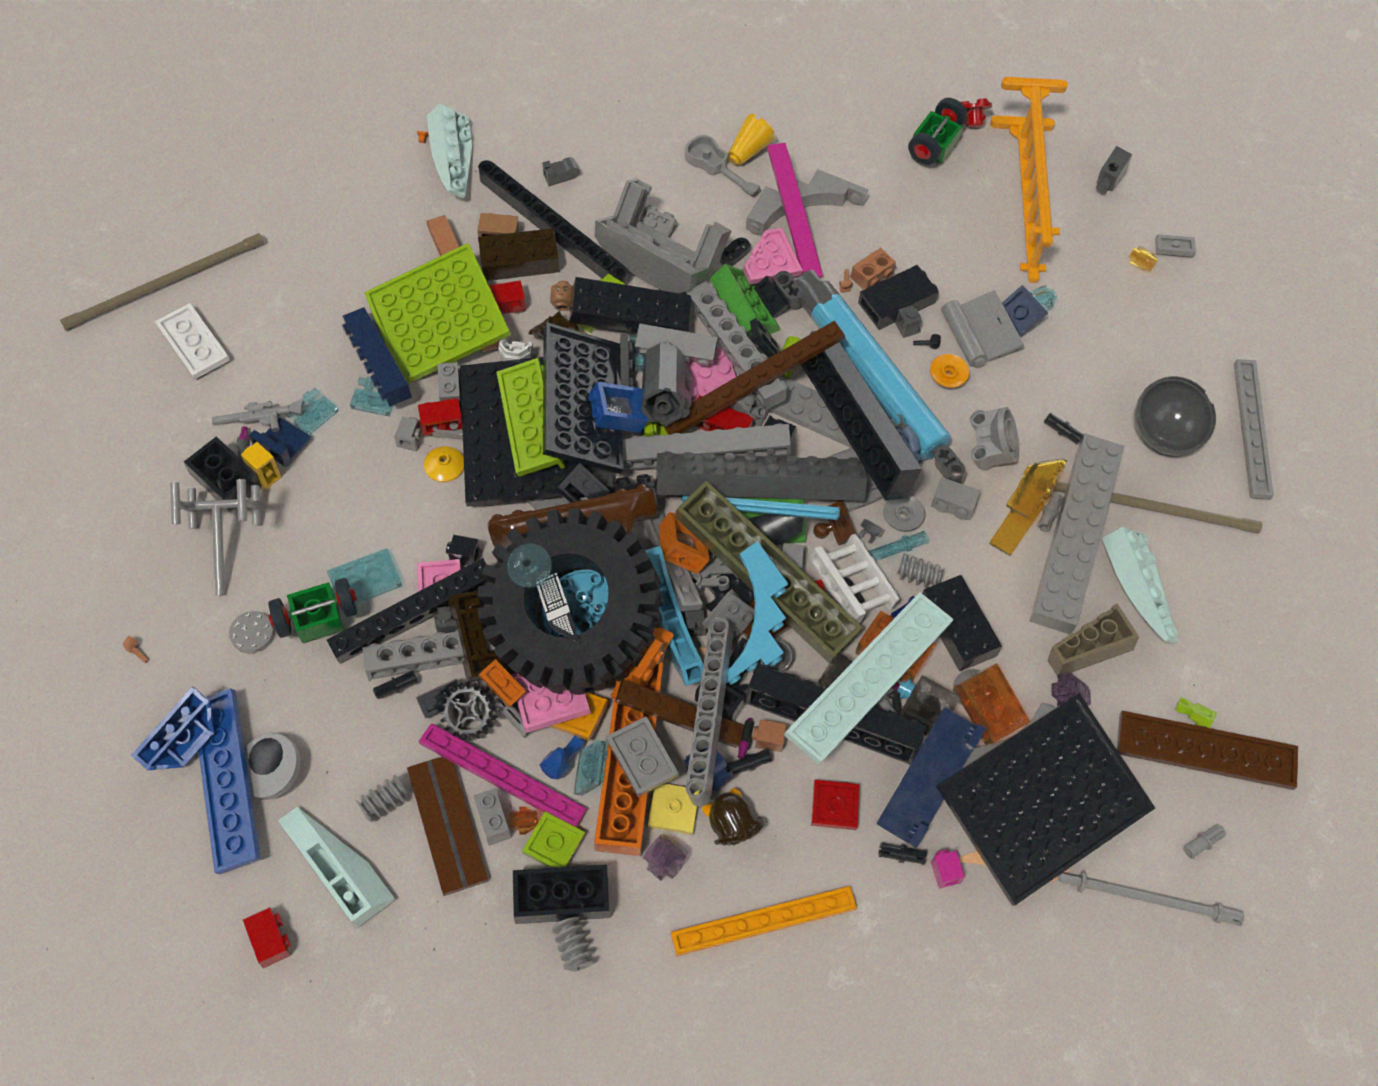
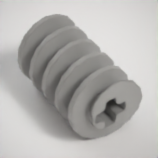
M904 553L897 573H900V580H903L907 575L909 583L916 578V585L924 581V588H927L930 583L932 586L939 583L943 569L939 571V564L931 568L930 561L923 566V559L921 558L915 563L914 556L907 560V554Z
M396 774L393 775L394 783L386 779V788L378 784V793L370 789L368 790L369 798L362 794L360 795L361 803L356 800L363 814L370 822H373L372 814L377 815L379 818L382 816L380 809H384L388 813L390 811L388 804H392L396 808L398 806L396 799L401 800L403 803L405 802L404 794H407Z
M580 917L562 920L552 928L553 933L557 934L555 941L560 943L558 950L563 952L561 960L567 961L563 965L564 969L573 972L588 968L594 964V960L586 961V958L591 955V951L583 952V949L588 946V942H580L585 937V933H577L583 926L582 924H574Z

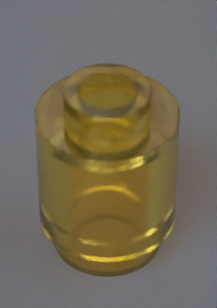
M1139 246L1138 249L1134 247L1128 256L1131 258L1130 263L1144 271H1151L1158 260L1154 253L1142 246Z

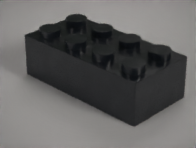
M962 575L923 590L922 594L954 619L940 635V638L959 672L998 656L1002 645Z
M607 864L513 870V911L515 924L558 922L572 917H580L578 920L610 918Z

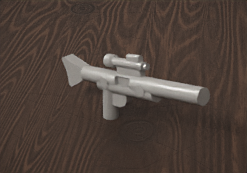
M300 399L288 406L271 408L273 406L271 401L261 404L251 402L244 407L248 412L212 417V424L259 421L262 425H271L272 432H278L280 430L277 419L279 415L291 413L302 416L305 401Z

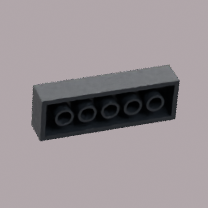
M575 277L571 292L569 323L638 333L640 323L688 332L691 295Z

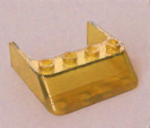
M1062 458L1035 462L1033 465L1029 464L1023 473L1024 476L1018 484L1019 486L1006 504V507L1011 510L990 540L989 544L1008 556L1012 555L1049 500L1068 460Z

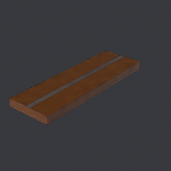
M441 756L407 767L443 896L489 882L454 763Z

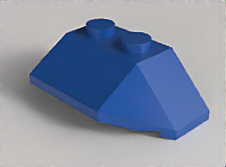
M192 686L130 756L146 770L184 767L215 733L210 700Z

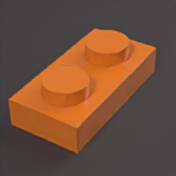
M496 659L478 675L508 707L512 706L526 692Z

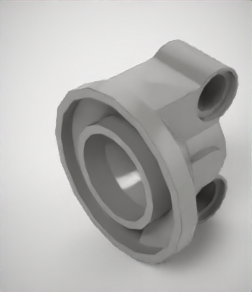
M1008 407L990 411L977 410L972 413L970 422L976 431L977 446L971 450V457L977 467L981 470H987L992 466L1017 462L1019 459V438L1011 410Z

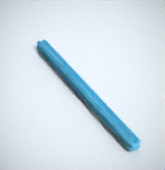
M688 495L682 497V503L689 497ZM724 497L738 511L830 520H837L840 516V509L838 507Z

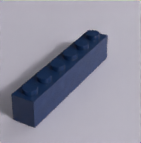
M365 307L342 315L344 319V324H342L346 336L350 334V343L353 348L357 347L356 353L360 361L364 360L363 365L367 374H372L370 376L374 387H379L377 390L381 400H386L390 407L412 398L407 381Z

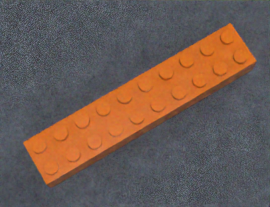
M665 654L662 661L656 664L650 680L645 682L643 687L658 693L661 692ZM614 699L609 735L644 717L648 718L656 733L657 718L616 703ZM609 744L607 745L594 848L598 852L641 856L648 792L637 797Z

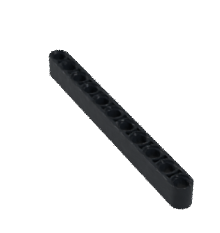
M484 160L479 163V177L483 185L540 230L554 228L556 243L600 278L610 274L624 284H628V270L622 263L490 160Z

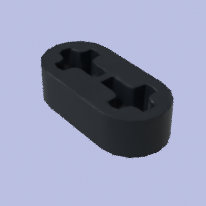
M740 237L726 246L720 258V263L722 265L734 266L749 253L750 242L748 239Z

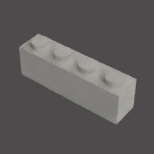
M639 323L635 349L639 351V354L645 356L647 349L659 343L670 342L682 352L685 357V363H689L690 360L696 361L701 366L714 364L718 343L717 337Z

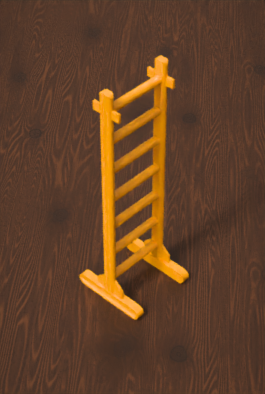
M1004 77L1001 83L1002 89L1021 91V94L1030 100L1027 117L994 115L991 118L990 126L998 129H1009L1010 134L1018 139L1027 263H1020V271H1028V281L1030 283H1037L1040 279L1039 272H1046V264H1038L1044 247L1052 246L1053 235L1060 236V228L1052 227L1044 138V131H1052L1055 121L1051 118H1043L1041 100L1049 96V92H1066L1068 82L1061 79ZM1038 209H1039V214H1038L1037 219H1036V222H1035V218H1036V215H1037V212H1038Z

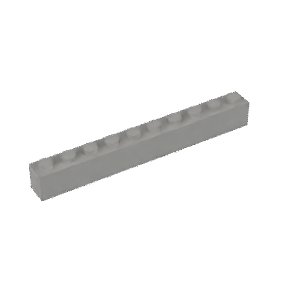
M789 424L758 425L750 428L736 427L728 430L715 429L707 432L694 431L685 434L674 433L672 435H653L652 437L623 439V471L656 468L657 453L666 451L677 454L691 452L693 454L713 453L715 455L731 453L739 456L747 454L755 456L791 455ZM589 466V471H606Z

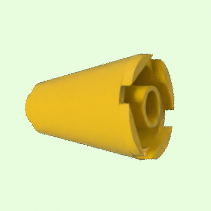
M748 114L728 152V159L732 164L742 165L775 140L776 136L773 137L775 133L773 128L763 118L758 120L754 118L755 114Z

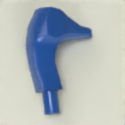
M575 735L566 747H557L554 751H551L539 764L545 775L551 779L558 780L570 770L569 763L584 748L586 740Z

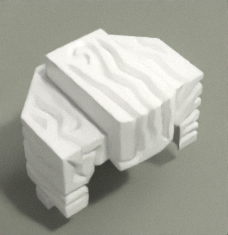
M506 338L500 340L498 349L502 361L533 358V342H528V345L525 346V343L512 341V344L506 342Z

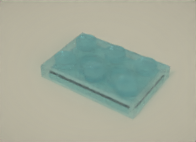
M387 548L327 570L335 594L337 592L335 581L346 578L350 588H354L358 599V601H355L356 604L402 587Z

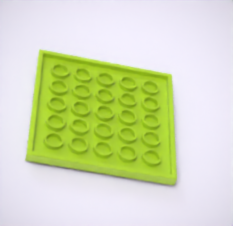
M469 243L364 292L383 340L408 384L437 371V364L453 363L511 335Z

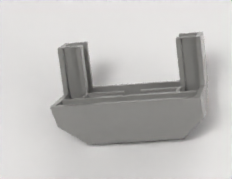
M638 178L627 180L614 215L595 220V238L601 248L622 263L629 272L662 291L682 293L703 283L718 265L732 230L717 222H714L713 226L707 224L694 252L640 222L652 186Z

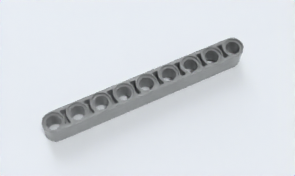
M723 617L713 619L709 625L686 780V792L692 804L697 807L708 804L713 785L733 638L729 623ZM708 748L705 752H700L702 749ZM705 769L704 772L697 773L699 770ZM702 790L700 794L694 795L696 791Z

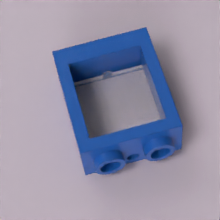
M597 382L593 389L590 390L589 401L591 402L592 417L595 420L596 427L640 433L649 421L641 410V388Z

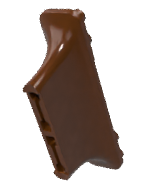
M641 484L636 489L626 490L621 488L615 493L607 494L606 496L533 511L523 512L522 510H515L512 514L504 516L495 514L488 522V531L494 547L498 544L507 549L512 542L506 534L513 528L521 535L528 531L529 528L525 520L535 516L541 523L548 521L547 511L557 509L563 517H568L569 508H578L586 517H590L591 512L595 511L601 513L609 523L612 519L618 521L629 534L634 523L655 517L657 507L653 490L648 488L647 485Z

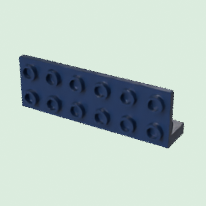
M944 708L881 814L877 825L917 848L944 800L936 786L963 768L986 728L980 724L974 725Z

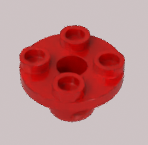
M987 98L977 99V103L961 102L967 110L965 122L968 127L977 128L984 124L986 115L983 113V110L992 108V102H989Z

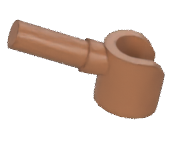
M848 269L844 270V280L839 281L841 292L850 291L851 280H849Z
M128 636L123 642L125 650L135 654L144 663H147L149 659L136 648L139 642L133 637Z

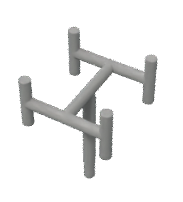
M238 479L237 499L196 501V489L189 488L187 489L188 502L180 500L179 483H170L172 524H181L180 510L188 512L189 529H196L197 510L212 509L216 595H224L221 509L238 508V521H247V507L252 508V525H261L260 486H251V499L246 497V480Z

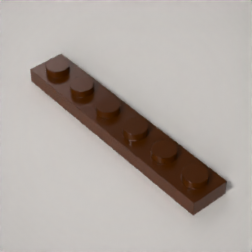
M625 679L620 682L615 700L616 703L694 732L697 707ZM722 717L718 742L734 748L739 747L744 725Z

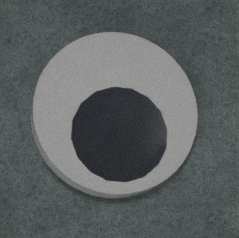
M267 733L256 737L244 748L251 796L269 800L281 796L291 788L298 777L301 767L300 753L293 741L281 734Z

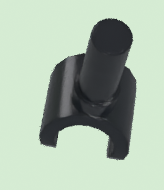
M932 334L930 340L913 341V346L929 345L930 348L937 349L940 346L941 336L939 334Z

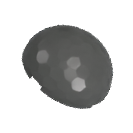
M1179 376L1164 377L1148 385L1141 393L1135 408V424L1142 439L1154 450L1166 455L1179 456L1189 454L1201 448L1211 438L1216 425L1214 404L1210 402L1205 393L1206 391L1196 382Z

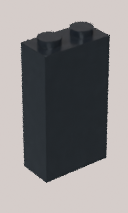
M915 265L860 291L858 304L878 330H881L896 322L899 309L913 305L917 311H920L936 303L939 291L937 286L929 280L926 272L921 270L918 265Z

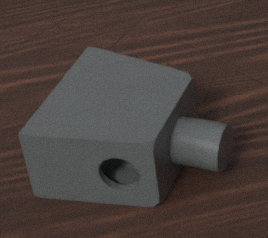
M1118 146L1115 147L1100 170L1096 186L1099 192L1105 193L1106 190L1113 191L1125 176L1133 154Z

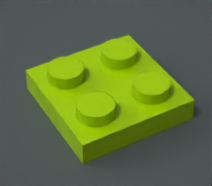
M544 812L525 844L522 854L549 868L567 867L583 840L585 832Z

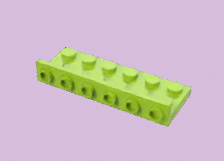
M539 358L497 371L516 474L520 477L556 464L561 469L565 468L563 459L543 455V365Z

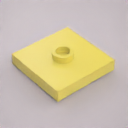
M663 784L654 789L648 828L693 835L697 806L692 804L686 792V787ZM700 790L696 791L694 795L699 794Z

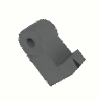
M567 157L562 161L550 163V161L542 162L543 175L549 187L572 180L580 173L572 157Z
M703 605L700 610L684 611L685 625L690 637L705 636L706 628L702 625V622L705 620Z

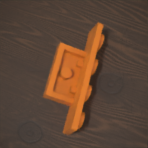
M655 627L653 631L655 640L649 648L645 647L641 655L643 658L639 665L636 667L631 664L626 669L625 673L628 677L625 680L640 686L648 682L656 664L662 661L664 652L674 637L673 633L663 628ZM620 682L617 683L616 687L611 693V698L615 700L619 690Z

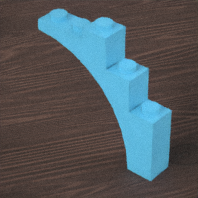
M758 541L739 554L753 586L755 611L750 637L743 652L728 669L726 683L729 682L730 685L741 678L739 674L744 670H747L749 673L756 668L759 659L763 665L770 664L772 667L782 660L780 655L784 653L769 633V630L775 632L784 626L782 621L786 617L771 596L774 595L777 598L786 592L784 587L788 583Z
M660 546L645 550L661 582L659 589L664 598V606L659 607V612L663 618L661 628L674 635L668 645L672 664L685 686L700 682L703 663L680 612Z

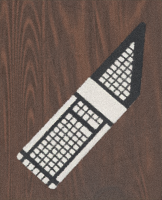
M554 573L536 581L550 628L579 643L580 640L558 574Z

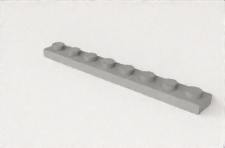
M1237 359L1234 366L1250 497L1271 499L1274 493L1256 360Z

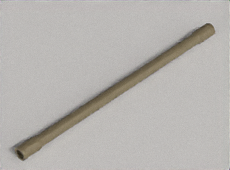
M260 233L244 239L242 242L93 307L62 318L60 322L66 331L90 318L243 251L264 244L263 238Z
M1038 476L1035 488L1065 493L1068 483ZM1113 492L1110 502L1239 528L1243 531L1259 534L1262 530L1261 521L1236 518Z

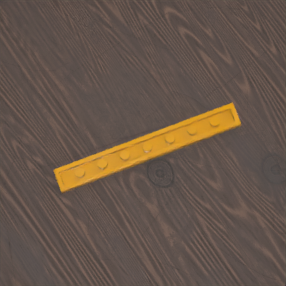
M848 886L672 931L670 934L676 957L855 911L857 906L851 887Z

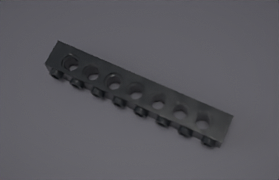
M484 558L328 638L327 642L337 661L342 664L363 653V647H368L374 643L380 644L437 614V608L449 607L448 599L452 594L478 591L479 586H487L488 581L482 575L486 564Z

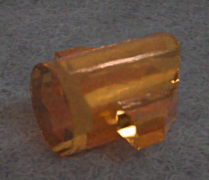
M519 807V812H510V830H519L520 835H526L529 831L535 829L538 824L537 811H531L527 807Z

